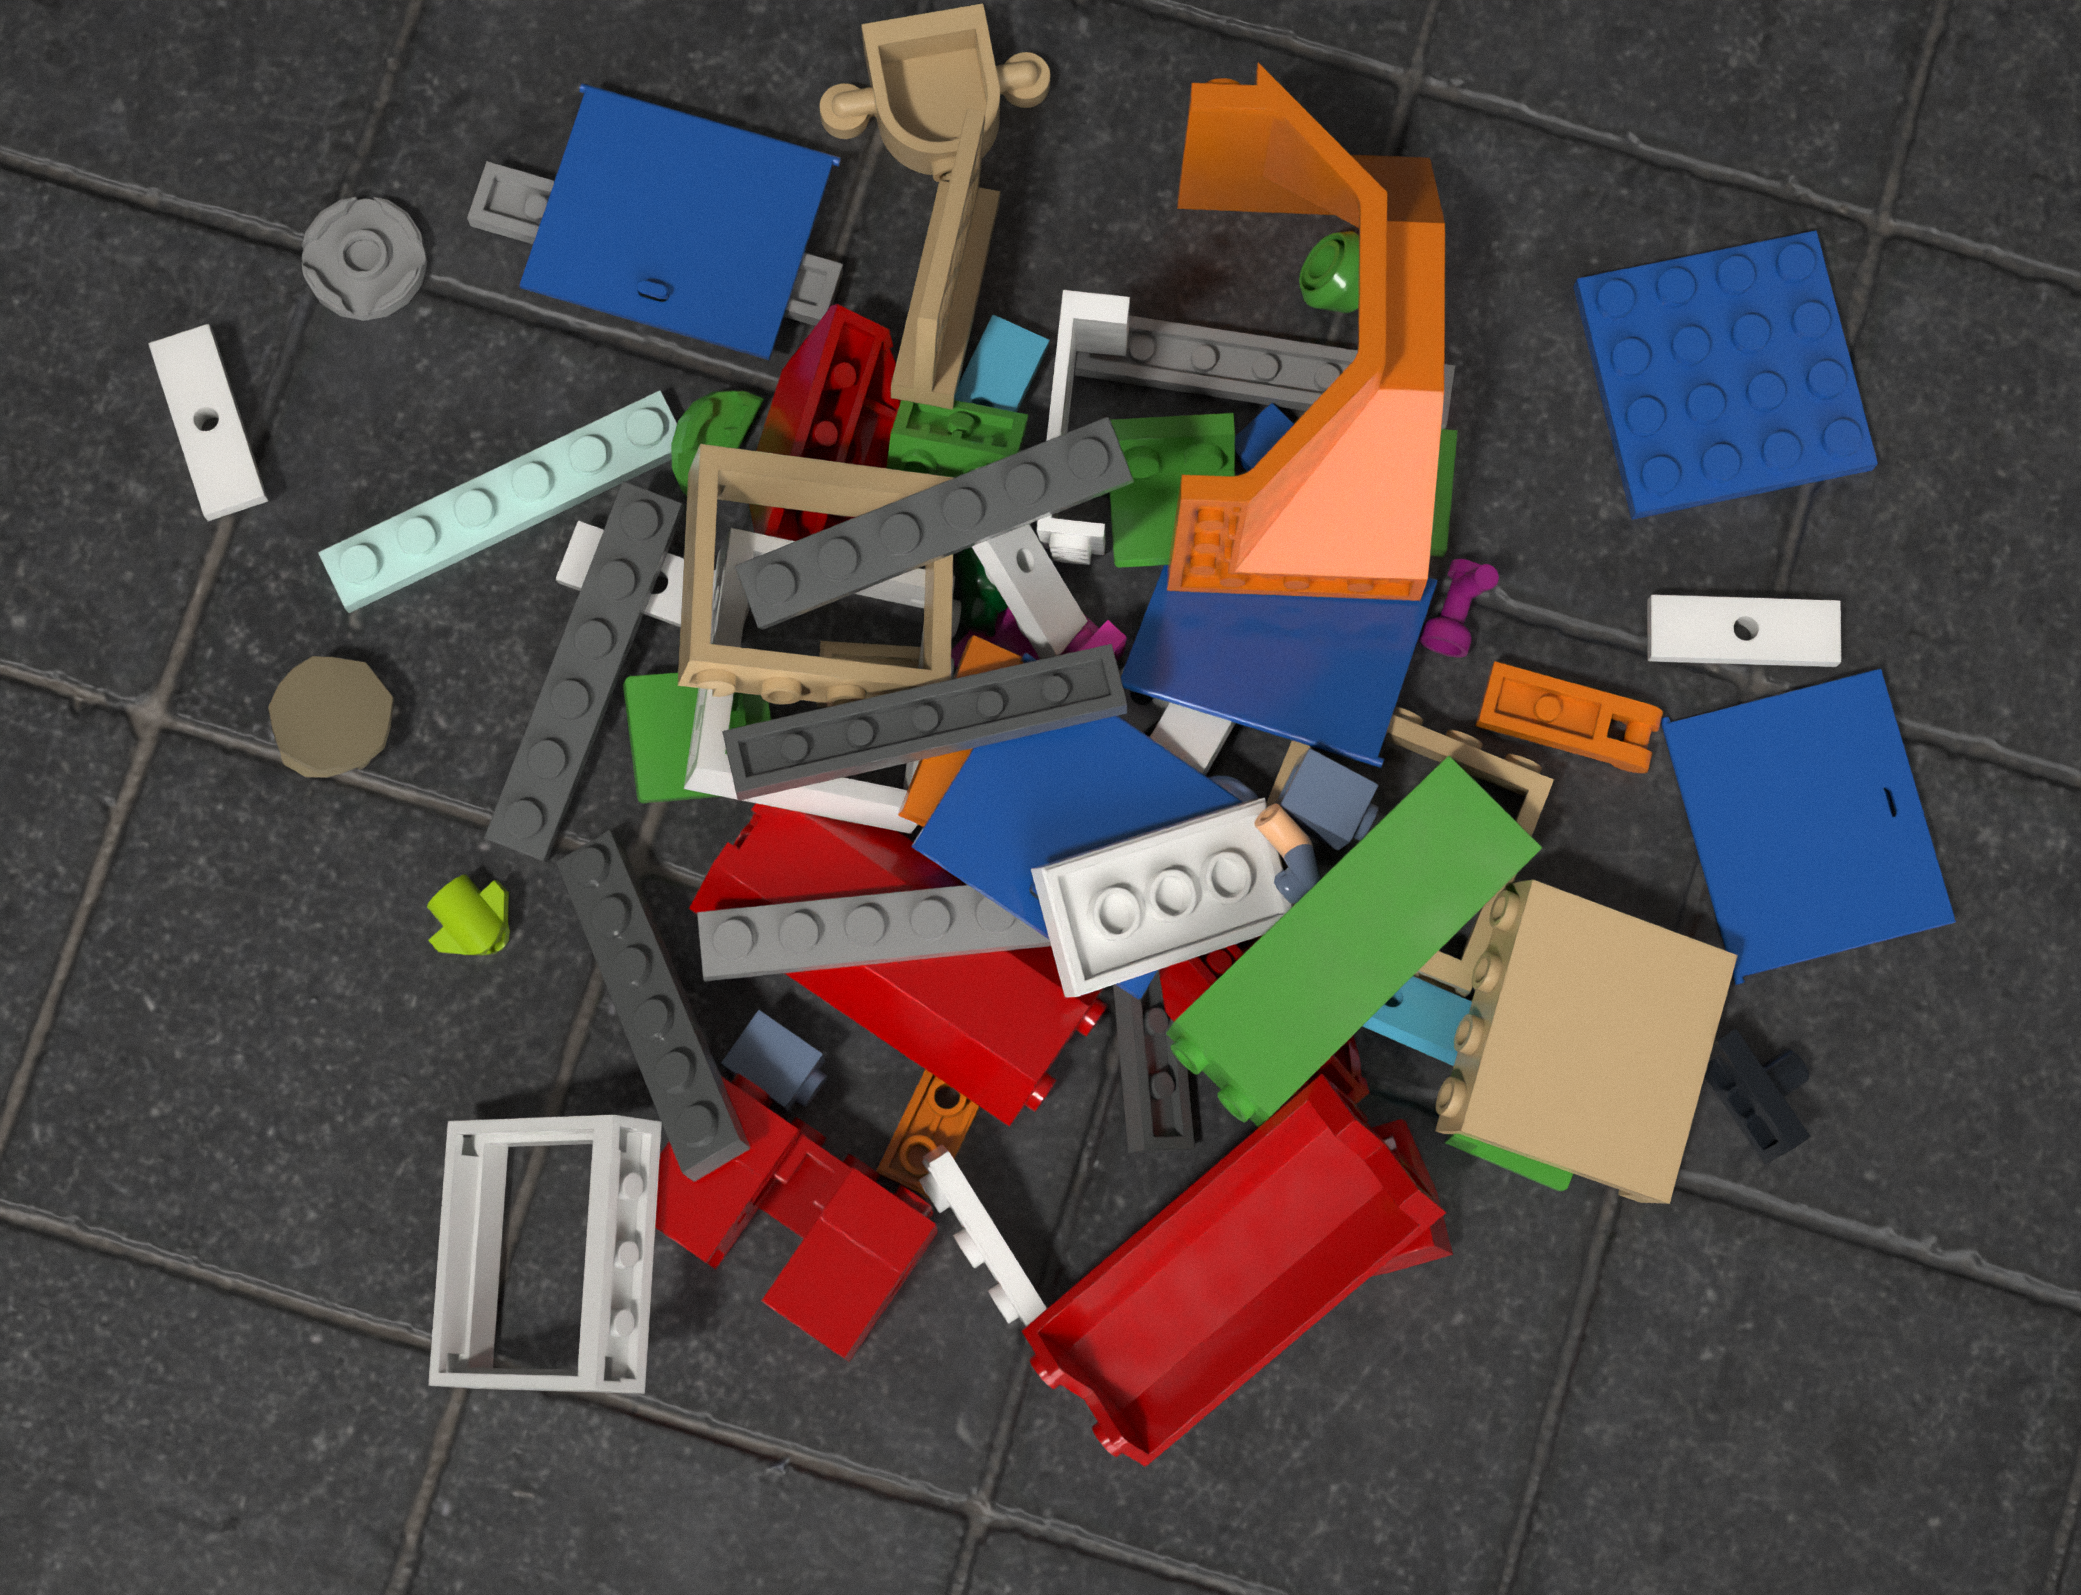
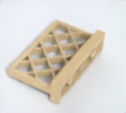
M966 110L950 182L939 181L891 383V398L953 410L1000 200V191L979 188L986 113L983 111Z

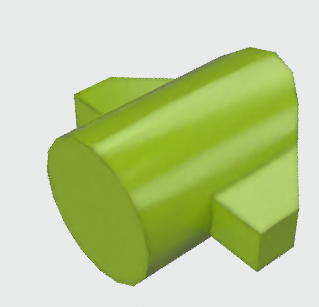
M466 874L455 878L439 890L427 905V908L443 925L428 941L438 952L491 955L503 950L509 942L510 934L508 925L509 892L497 880L491 882L481 892Z

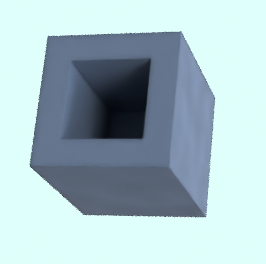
M1309 748L1297 759L1275 804L1278 803L1307 835L1339 850L1348 844L1352 837L1361 841L1371 827L1379 807L1370 803L1378 784Z
M760 1010L757 1011L721 1063L724 1069L734 1077L739 1073L770 1095L769 1098L774 1102L773 1104L788 1114L797 1102L806 1108L827 1078V1075L820 1071L825 1063L823 1054Z

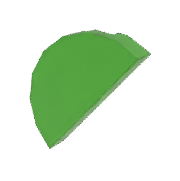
M714 391L694 401L685 411L676 426L671 442L672 470L681 491L686 496L688 472L700 444L739 449L764 400L763 398L745 391Z

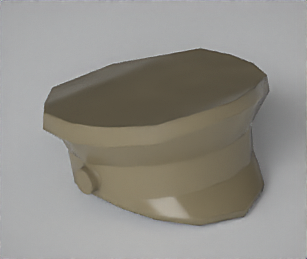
M310 657L294 667L280 682L268 706L272 731L283 764L304 777L322 778L345 773L354 768L359 770L365 768L370 763V760L385 748L391 729L394 698L366 662L336 657Z

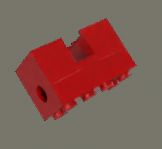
M737 1073L731 1083L721 1076L751 1149L693 1182L682 1173L671 1144L668 1142L660 1153L655 1228L716 1270L743 1230H745L756 1211L761 1209L803 1238V1241L761 1301L850 1362L937 1235L936 1223L930 1220L934 1213L932 1211L933 1207L902 1185L899 1186L893 1195L876 1183L880 1174L853 1155L848 1153L842 1162L824 1150L822 1145L827 1140L825 1136L797 1117H794L792 1122L789 1123L771 1111L769 1108L774 1102L769 1098L770 1095L741 1074Z

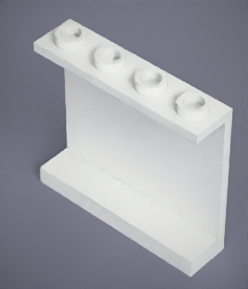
M1063 290L1046 441L1066 434L1068 431L1076 351L1126 356L1129 334L1130 297ZM1058 513L1040 519L1037 522V533L1040 543L1044 549H1050L1053 561L1090 565L1091 554L1104 555L1105 524L1058 519Z

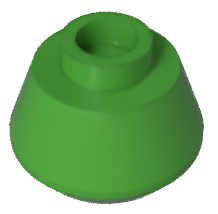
M1352 231L1332 233L1324 237L1311 250L1302 266L1299 278L1302 296L1306 304L1312 308L1340 313H1350L1358 309L1359 235Z

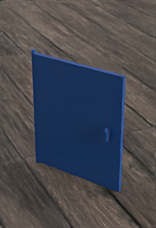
M582 83L579 92L584 93L535 237L519 285L520 288L770 360L833 165L839 167L841 157ZM639 292L655 298L665 299L666 301L660 302L639 295Z
M1168 565L1163 566L1120 677L1123 688L1382 768L1384 759L1378 756L1438 580L1428 577L1420 601L1167 591Z
M1025 653L1021 658L1023 663L1037 661L1028 653ZM1113 716L973 748L911 847L1049 939L1039 899L1030 893V890L1037 894L1031 872L1032 868L1233 806L1243 801L1121 717ZM1158 970L1117 983L1116 985L1136 999H1141Z
M1881 669L1670 722L1669 717L1661 719L1662 729L1725 951L1738 955L1732 974L1735 985L1745 983L1743 977L1956 922ZM1884 788L1887 789V790H1889V792H1890V795H1891V798H1892V802H1893V805H1894V808H1895V812H1896L1895 816H1894V812H1893V808H1892V805H1891V801H1890L1889 795H1888V793L1884 790Z

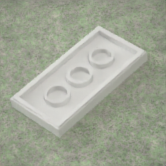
M1265 798L1245 801L1032 868L1033 880L1065 997H1078L1264 935L1293 907V904L1284 898L1274 884L1275 876L1279 872L1284 871L1280 853L1254 826L1256 818L1267 808Z

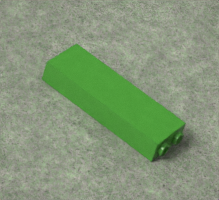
M1448 756L1175 1020L1166 1032L1174 1041L1170 1046L1173 1054L1188 1070L1197 1075L1203 1071L1221 1089L1217 1096L1233 1116L1242 1122L1250 1119L1260 1127L1506 885L1542 847L1475 780Z

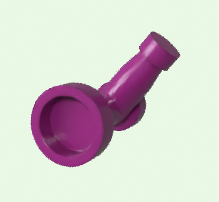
M1454 559L1448 571V576L1452 579L1441 615L1440 617L1428 620L1424 624L1419 641L1424 647L1433 652L1449 657L1461 658L1467 656L1472 642L1471 633L1464 626L1472 599L1494 588L1498 583L1499 575L1497 570L1489 564L1479 565L1469 560Z

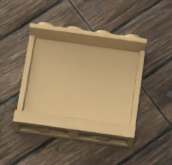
M1535 880L1506 884L1505 889L1497 895L1490 911L1489 922L1493 927L1487 952L1480 956L1473 970L1472 987L1476 990L1469 1014L1465 1015L1460 1021L1455 1033L1454 1049L1458 1053L1451 1077H1448L1443 1082L1437 1096L1436 1111L1440 1116L1435 1131L1442 1134H1461L1619 1189L1618 1195L1640 1203L1670 1204L1738 955Z

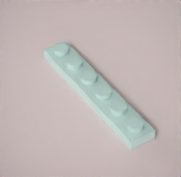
M661 391L655 392L318 552L344 608L348 613H351L622 484L623 481L626 482L672 460L671 442L677 423Z

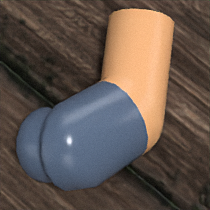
M1276 803L1267 807L1259 814L1254 822V826L1280 853L1288 865L1287 869L1275 876L1274 884L1289 903L1296 904L1321 880L1310 838L1288 813Z

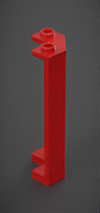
M755 803L751 809L754 814L750 822L741 831L734 845L728 842L715 859L689 909L697 914V912L964 886L967 884L911 847L914 842L897 831ZM1051 946L784 973L1009 1127L1025 1106L1034 1112L1037 1111L1057 1081L1047 1072L1076 1030L1087 1037L1108 1006V1004L1099 999L1104 988L1078 997H1065Z
M1323 1074L1317 1077L1022 1330L1023 1335L1035 1352L1029 1359L1035 1372L1052 1389H1056L1061 1385L1084 1399L1098 1421L1092 1426L1094 1435L1114 1457H1118L1123 1453L1141 1465L1148 1466L1446 1213L1407 1160L1395 1147L1392 1150L1389 1148L1385 1141L1368 1124V1117L1348 1095Z

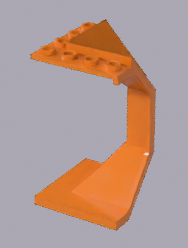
M1259 62L1257 63L1254 85H1241L1239 82L1227 78L1213 79L1206 83H1192L1177 209L1335 215L1358 227V352L1353 362L1253 469L1239 476H1181L1168 562L1167 591L1420 601L1428 580L1444 401L1445 221L1431 160L1427 157L1349 154Z

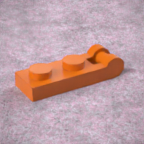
M1494 661L1490 669L1475 726L1610 763L1614 767L1628 772L1648 773L1652 752L1647 750L1651 732L1659 730L1663 711L1656 706ZM1611 719L1627 725L1623 742L1607 737Z

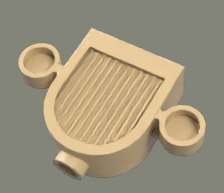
M983 4L866 23L861 25L863 48L871 87L859 89L851 84L832 86L821 98L820 116L825 130L832 136L840 139H850L860 135L866 129L869 118L872 116L876 117L883 143L894 158L911 170L933 175V179L936 182L940 180L950 182L966 110L972 109L986 112L982 148L983 158L992 147L999 130L1000 94H1003L1011 104L1017 107H1034L1044 101L1049 93L1050 70L1047 63L1040 56L1028 52L1015 54L1005 64L995 66Z

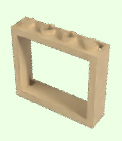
M700 444L688 472L678 686L711 689L712 697L728 696L737 692L761 695L762 699L774 704H792L799 700L823 702L828 707L951 680L953 554L925 565L923 669L710 644L717 499L858 517L953 479V477Z
M1395 706L1384 740L1440 763L1450 756L1467 774L1524 796L1515 821L1532 837L1554 779L1540 774L1542 767L1539 764L1514 754H1507L1505 759L1484 752L1481 750L1483 744L1478 739L1455 730H1447L1446 735H1442L1423 727L1424 720L1417 714ZM1291 741L1267 800V807L1275 804L1297 759L1310 748L1309 745ZM1516 875L1507 884L1513 883ZM1505 885L1479 910L1460 960L1438 951L1413 976L1465 998L1472 989L1474 967L1480 956L1487 951L1493 931V927L1489 922L1492 905L1497 895L1505 889Z

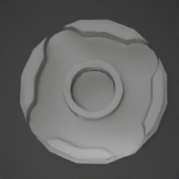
M357 197L341 199L324 209L306 230L302 244L304 249L302 254L303 276L319 302L339 316L362 321L387 317L407 305L422 286L428 263L424 239L409 214L389 200L373 197L374 200H358Z

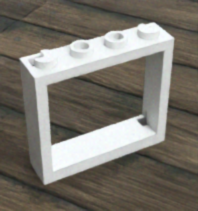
M734 528L730 529L717 557L713 585L710 644L740 647L747 598L735 565L795 541ZM914 569L854 594L924 608L925 569ZM953 576L951 638L954 637L957 631L961 614V602L953 599L955 576ZM924 625L918 669H923ZM951 658V680H952V679H953V673H954V659ZM698 688L684 789L737 799L728 756L725 754L726 747L722 731L729 729L733 694L712 697L711 689ZM919 760L906 764L903 789L843 777L742 801L911 834L918 824L898 816V812Z
M619 1115L448 1121L428 1386L645 1394L662 1122ZM463 1135H471V1138H463ZM593 1144L578 1370L493 1368L508 1147Z

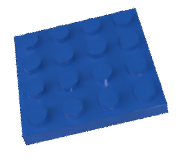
M1817 230L1576 279L1573 288L1631 520L1868 472L1877 466L1876 454Z

